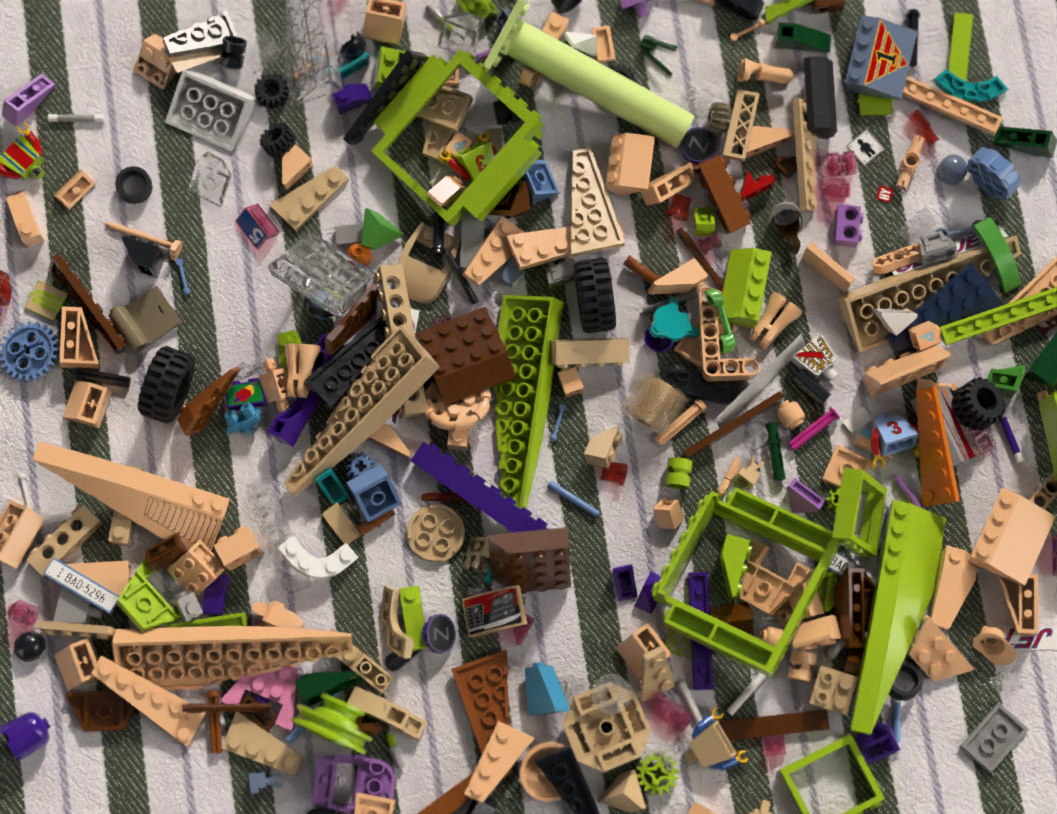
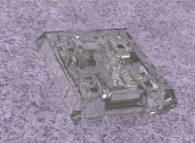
M313 232L306 234L268 265L272 276L337 318L343 316L352 308L372 283L377 285L375 272Z

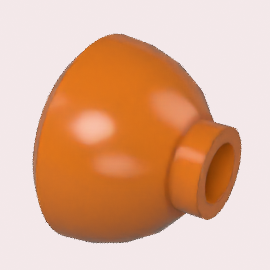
M355 243L348 248L346 260L351 267L362 269L371 263L372 252L370 248L361 245V243Z

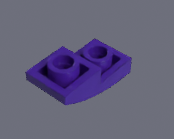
M220 574L205 588L202 605L203 614L222 615L227 600L225 592L230 580L227 574Z

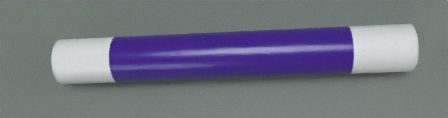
M1003 413V417L999 421L1017 464L1022 463L1024 458L1007 417Z

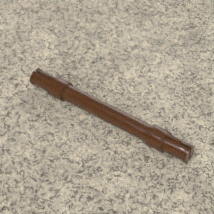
M683 227L679 228L676 231L679 238L689 248L713 280L718 290L722 292L724 286L722 278L718 276Z
M251 702L248 704H182V713L270 711V703Z

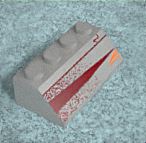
M945 386L937 390L953 468L980 456L981 453L969 428L960 422L959 417H956V411L952 407L954 405L952 398L954 397L949 387ZM915 398L910 402L917 414V399Z

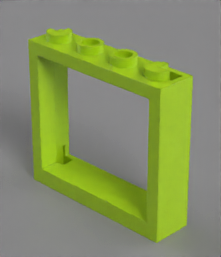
M843 468L832 538L837 540L840 545H844L846 549L852 550V553L858 554V557L870 559V556L877 557L887 488L862 469ZM862 490L866 493L860 538L854 535Z
M851 734L778 770L800 814L810 813L790 773L847 744L875 797L842 814H864L862 810L868 807L873 810L882 805L880 801L885 798Z

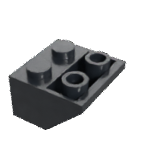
M132 235L129 237L123 236L122 240L138 271L142 274L158 278L165 260V256L158 247V244L151 241L147 243L142 242L140 238Z

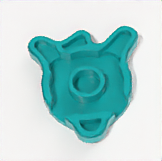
M670 297L665 306H661L652 315L653 321L649 328V332L653 337L662 339L666 337L672 339L670 342L679 341L683 337L696 338L699 335V330L690 324L687 313L679 312V302L675 297Z

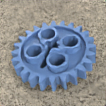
M28 321L26 326L21 322V328L14 325L15 331L11 332L8 330L7 332L10 336H3L6 342L0 344L4 348L0 351V355L3 356L0 358V362L4 363L1 367L7 370L6 373L12 375V378L15 380L18 379L24 382L26 379L27 382L31 383L33 378L38 382L39 376H42L44 379L46 378V371L52 373L51 366L57 367L53 362L54 360H60L56 356L57 353H60V350L56 348L60 343L55 341L58 337L45 324L41 325L37 321L33 324L31 321ZM36 336V340L31 343L32 337ZM20 346L19 351L15 353V348ZM45 351V355L39 358L40 353ZM29 361L28 366L23 368L24 363Z

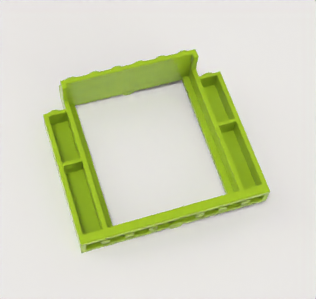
M735 488L733 493L730 492L728 494L726 503L720 501L718 493L711 491L709 495H705L704 499L699 500L695 516L692 515L687 524L689 526L686 532H682L677 549L674 548L669 558L671 560L668 566L665 565L660 574L662 577L659 582L654 584L651 593H653L654 601L671 608L666 610L663 617L666 628L772 678L804 615L807 613L840 544L832 538L833 531L739 488ZM713 514L819 562L776 647L670 597Z

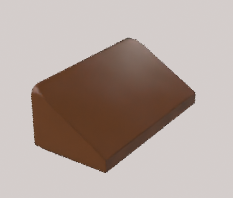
M176 533L145 550L147 565L151 569L159 571L180 559L187 552L180 535Z

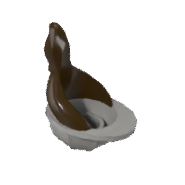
M781 202L771 209L770 223L779 236L786 238L788 248L796 255L801 246L798 233L802 228V213L794 203Z

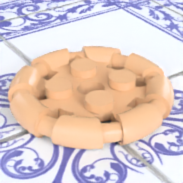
M432 382L425 390L427 408L424 414L438 428L444 430L456 429V431L468 429L487 415L490 408L491 394L489 389L460 400L462 402L458 405L451 403L444 406L434 382Z

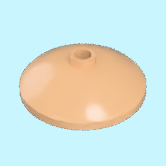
M555 742L541 743L529 750L524 756L520 766V780L526 792L533 798L546 802L563 798L544 776L541 769L537 767L533 759L562 748L564 745Z

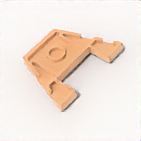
M752 539L750 545L752 550L747 559L749 564L747 573L743 577L739 598L773 616L814 571L797 562L788 580L760 566L769 547Z

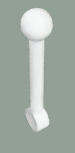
M21 473L18 479L22 484L26 507L33 510L34 508L30 505L26 488V476Z

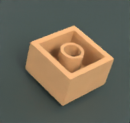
M242 526L234 531L235 534L218 539L216 541L217 544L214 545L224 566L229 571L264 553L249 527L245 528Z

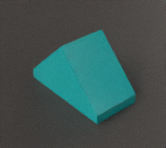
M331 468L315 478L316 483L332 505L335 503L339 504L349 497V494Z

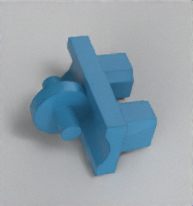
M248 402L241 407L240 411L242 414L239 416L234 410L225 413V420L228 424L227 432L229 434L239 430L240 433L246 432L250 436L254 434V428L258 426L257 422L260 421L259 414L261 410L259 407L254 408Z

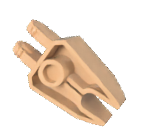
M258 601L252 604L251 610L263 617L262 622H264L263 626L302 629L304 621L297 614L285 609V605L278 601L270 602L269 606Z

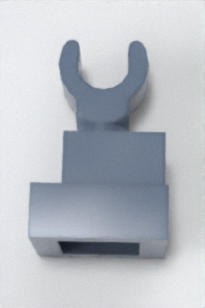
M265 772L249 773L251 794H260L259 789L267 788V786L282 787V784L278 785L274 782L276 777H281L282 775L275 774L270 778H266Z

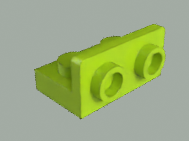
M456 0L475 27H479L491 15L496 16L498 14L495 10L496 6L491 0Z

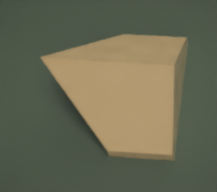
M635 769L619 774L598 802L628 813L645 809Z

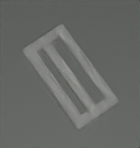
M678 730L655 756L657 758L660 756L662 758L660 761L662 763L666 762L668 764L666 767L670 769L690 748L689 743L691 741ZM679 736L681 738L680 741L665 754L664 750ZM685 742L687 745L671 760L669 757Z

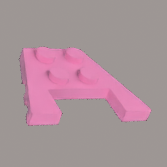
M288 665L277 671L256 676H242L220 702L224 704H240L246 690L283 705L275 725L292 731L294 724L290 720L294 717L297 691L295 681L298 680V668Z

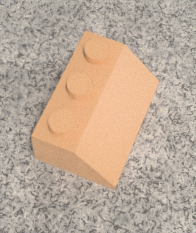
M632 133L612 136L605 189L619 196L648 190L655 137Z
M9 500L0 516V561L17 569L18 565L22 563L27 549L33 544L36 533L42 528L45 517L26 506Z

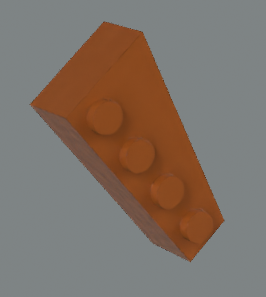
M717 155L693 167L695 173L700 175L699 182L702 188L709 192V202L718 209L716 210V215L726 234L751 224L749 221L751 219L747 209L744 210L742 205V196L734 188L735 181L727 173V164L724 158Z

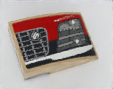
M520 585L497 589L462 599L469 638L502 632L527 624Z

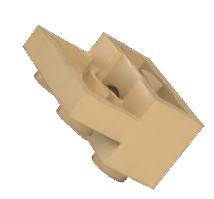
M818 665L807 703L847 715L858 677Z

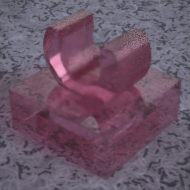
M784 734L763 737L766 757L786 755Z

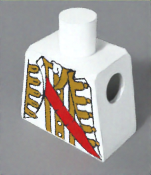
M821 334L795 354L791 360L797 367L810 374L814 380L823 374L830 382L838 375L831 367L837 358Z

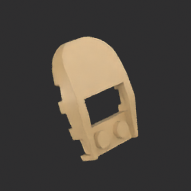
M423 222L420 223L405 244L398 264H403L408 298L417 303L426 304L439 297L447 281H450L453 270L448 261H446L441 271L409 257L415 242L430 249L433 247L434 228ZM444 233V248L446 250L444 255L451 252L457 261V252L459 246H461V239Z

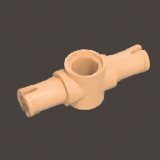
M918 135L913 136L911 146L906 151L900 164L901 173L895 187L900 189V186L903 184L901 190L904 191L907 190L910 178L914 175L920 163V151L925 138L921 137L918 142ZM906 160L913 161L914 165H908Z

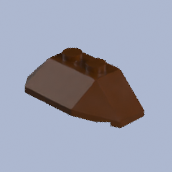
M846 568L835 587V616L841 637L848 648L865 647L875 588L865 568Z

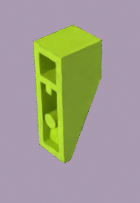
M419 585L400 588L406 635L413 639V651L428 649V646L424 644L422 636L425 619Z

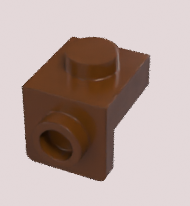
M362 716L356 719V724L359 726L358 731L366 733L368 736H377L378 732L383 731L381 722L363 724Z

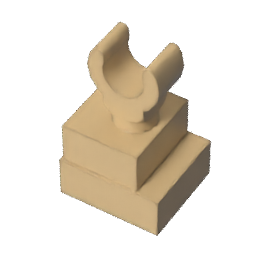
M756 455L749 460L748 467L745 469L742 467L732 478L745 490L750 489L756 483L760 476L757 470L764 464L763 461L759 465L755 464L754 459Z

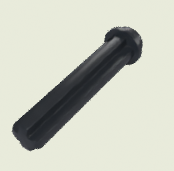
M909 9L908 13H906L908 18L907 28L917 31L909 67H916L918 56V22L921 14L917 9Z
M436 211L434 215L433 247L430 252L433 257L441 258L446 253L444 248L445 220Z

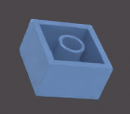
M381 464L346 482L360 512L367 522L402 504L388 473Z

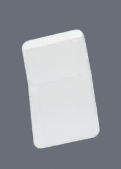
M861 408L845 419L843 423L853 433L871 421L872 417L865 408Z

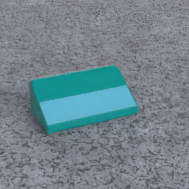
M363 52L359 57L350 59L333 69V72L338 80L341 81L371 62L370 56L367 52Z

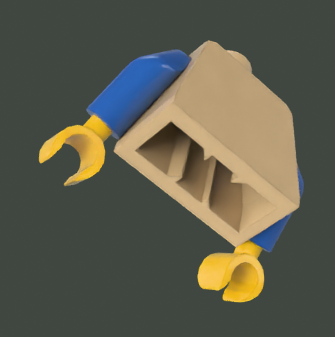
M715 707L711 711V715H707L697 723L692 733L693 740L689 743L692 751L685 754L689 764L699 761L703 768L709 767L714 770H726L737 765L738 762L745 763L748 761V758L740 759L741 753L746 751L740 750L736 752L719 722H714V720H719L723 717V714L719 717L714 714V711L719 707Z

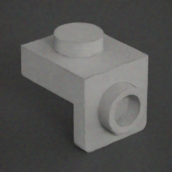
M185 590L174 595L175 599L170 601L172 605L176 604L184 622L203 613L194 592L186 593Z

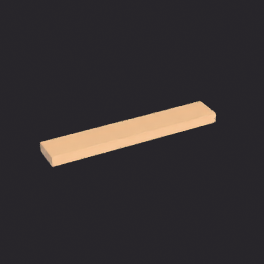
M907 76L902 96L995 136L1003 117Z

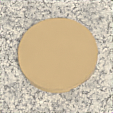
M431 504L423 507L411 517L407 527V539L412 551L421 559L434 563L444 562L454 557L462 548L465 540V527L460 516L452 508L441 504Z

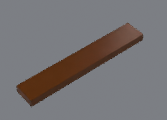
M781 391L775 393L684 450L682 456L685 459H690L780 403L784 398Z
M827 709L718 721L729 741L830 729Z

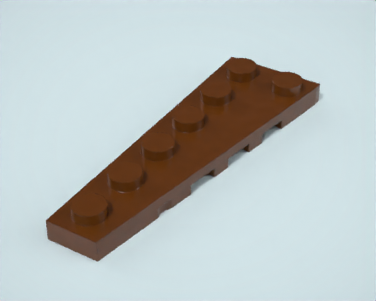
M59 253L53 256L49 265L51 273L62 286L67 285L71 298L79 300L83 313L91 315L90 320L115 353L118 355L123 352L126 347L123 336L116 333L112 321L106 319L102 314L101 306L98 303L95 304L91 299L90 291L87 288H83L80 284L79 276L75 272L72 273L68 261L64 257L61 258Z

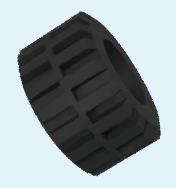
M978 377L977 379L970 380L953 394L952 403L954 405L952 407L956 411V417H959L960 422L964 423L967 428L971 427L972 430L987 428L1001 419L1003 413H1005L1004 407L1006 404L1003 401V394L1000 393L1001 390L996 388L993 382L990 383L989 379Z

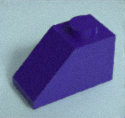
M347 84L331 91L332 99L340 115L368 104L373 98L367 84Z

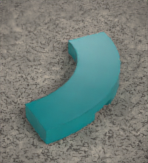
M945 69L932 80L943 92L968 102L988 101L1008 90L997 75L987 81L969 83L958 78L948 69Z

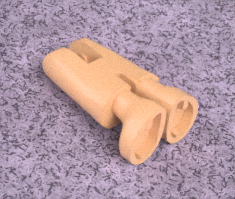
M749 59L741 60L737 73L738 82L748 81L752 73L756 81L787 84L793 80V72L790 69L759 64Z

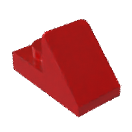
M747 171L741 192L743 202L773 187L775 183L773 175L771 174L767 177L763 175L755 183L751 174Z

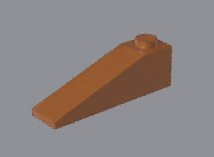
M239 366L230 369L189 403L181 407L179 411L180 416L177 420L186 436L202 431L240 372L241 368Z

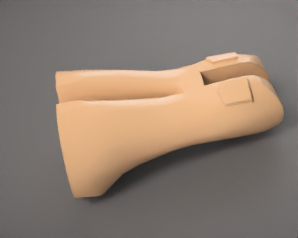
M777 292L771 294L763 315L749 337L755 342L762 335V332L765 333L766 336L763 337L759 344L764 349L776 339L787 325L802 315V311L795 304L788 302L776 321L770 325L773 318L787 302V299Z
M285 344L288 368L286 384L288 397H308L309 388L304 384V380L311 375L314 361L320 353L321 346Z

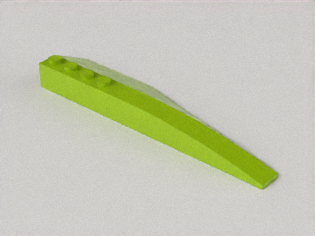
M503 295L498 333L508 352L516 379L493 387L496 394V403L494 404L495 411L497 412L498 452H500L499 469L501 470L502 478L500 480V488H502L503 497L506 498L508 495L517 502L515 505L520 509L522 507L527 508L551 393L555 364L551 363V340L559 339L564 302L555 297Z
M893 500L887 512L850 729L851 731L868 735L871 734L935 591L946 518L910 503Z

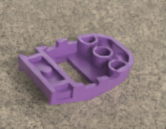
M318 755L311 803L354 814L356 792L393 799L395 787L394 772L385 762L367 758L363 755ZM338 762L357 765L352 805L332 802Z

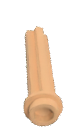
M700 399L698 401L695 400L688 410L671 423L672 427L667 430L668 432H664L662 435L659 433L655 437V441L660 446H663L699 414L705 413L707 407Z

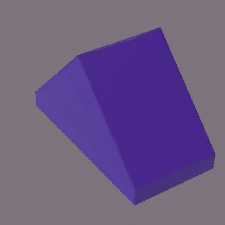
M632 564L613 568L612 575L618 600L622 601L638 597Z

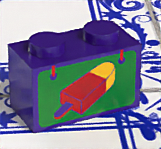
M259 378L248 379V382L243 383L233 381L225 394L229 411H238L248 402L254 408L267 406V400Z

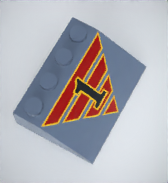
M861 15L845 80L846 92L902 100L917 31L882 18Z

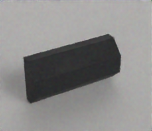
M826 57L803 58L808 130L826 139L831 138L837 133L833 61Z

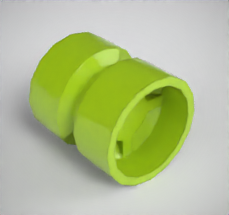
M677 457L668 458L667 470L669 473L666 474L665 486L674 489H689L691 477L688 474L692 471L693 461Z

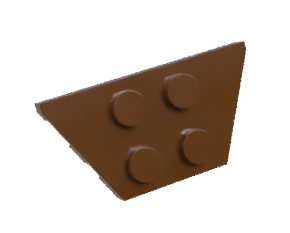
M113 690L65 693L84 732L125 730L136 708Z

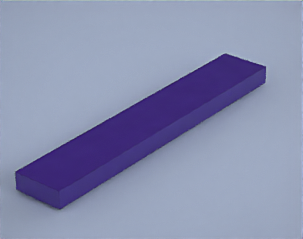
M708 572L687 573L689 606L710 615ZM691 640L693 690H714L712 649Z

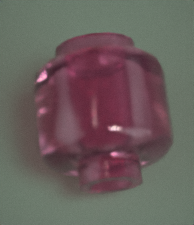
M829 178L826 185L822 187V195L826 196L827 201L830 203H844L847 198H850V183H847L844 178Z
M23 600L14 602L7 610L9 622L20 628L26 629L33 626L38 618L36 607Z

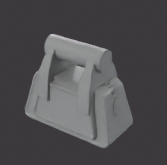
M942 231L920 237V256L923 266L957 257L956 243L949 236H945Z
M567 256L547 262L549 267L546 269V279H548L549 289L575 281L574 264L576 262L574 259H569ZM564 259L563 262L554 265V262Z

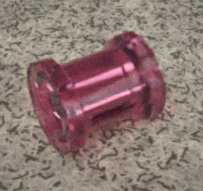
M712 232L709 237L703 240H697L704 255L708 254V251L715 247H722L721 240L716 232Z

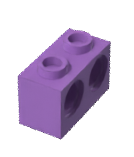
M838 204L835 214L833 246L856 248L858 242H861L862 231H859V227L863 223L864 213H861V206ZM845 215H852L854 220H848ZM849 232L853 237L846 238L844 233Z

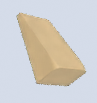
M335 503L322 513L324 519L344 544L347 543L349 545L361 536V533L338 503Z

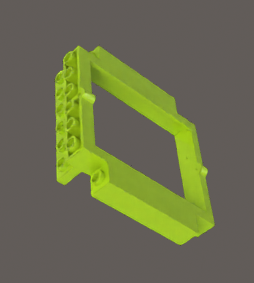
M461 49L448 63L441 56L438 59L433 54L373 122L385 133V136L371 150L407 186L452 226H455L467 211L482 222L541 156L542 153L538 150L540 146L532 138L535 136L540 140L544 135L540 131L544 125L540 121L542 117L534 109L530 112L527 109L528 104L521 98L517 100L513 97L514 91L508 86L503 88L500 85L502 81L495 74L491 77L487 73L489 71L488 68L484 67L482 63L478 65L474 62L475 56L469 51L464 53ZM460 68L463 72L469 71L525 123L453 205L446 210L426 195L428 192L387 155L385 151L453 73Z

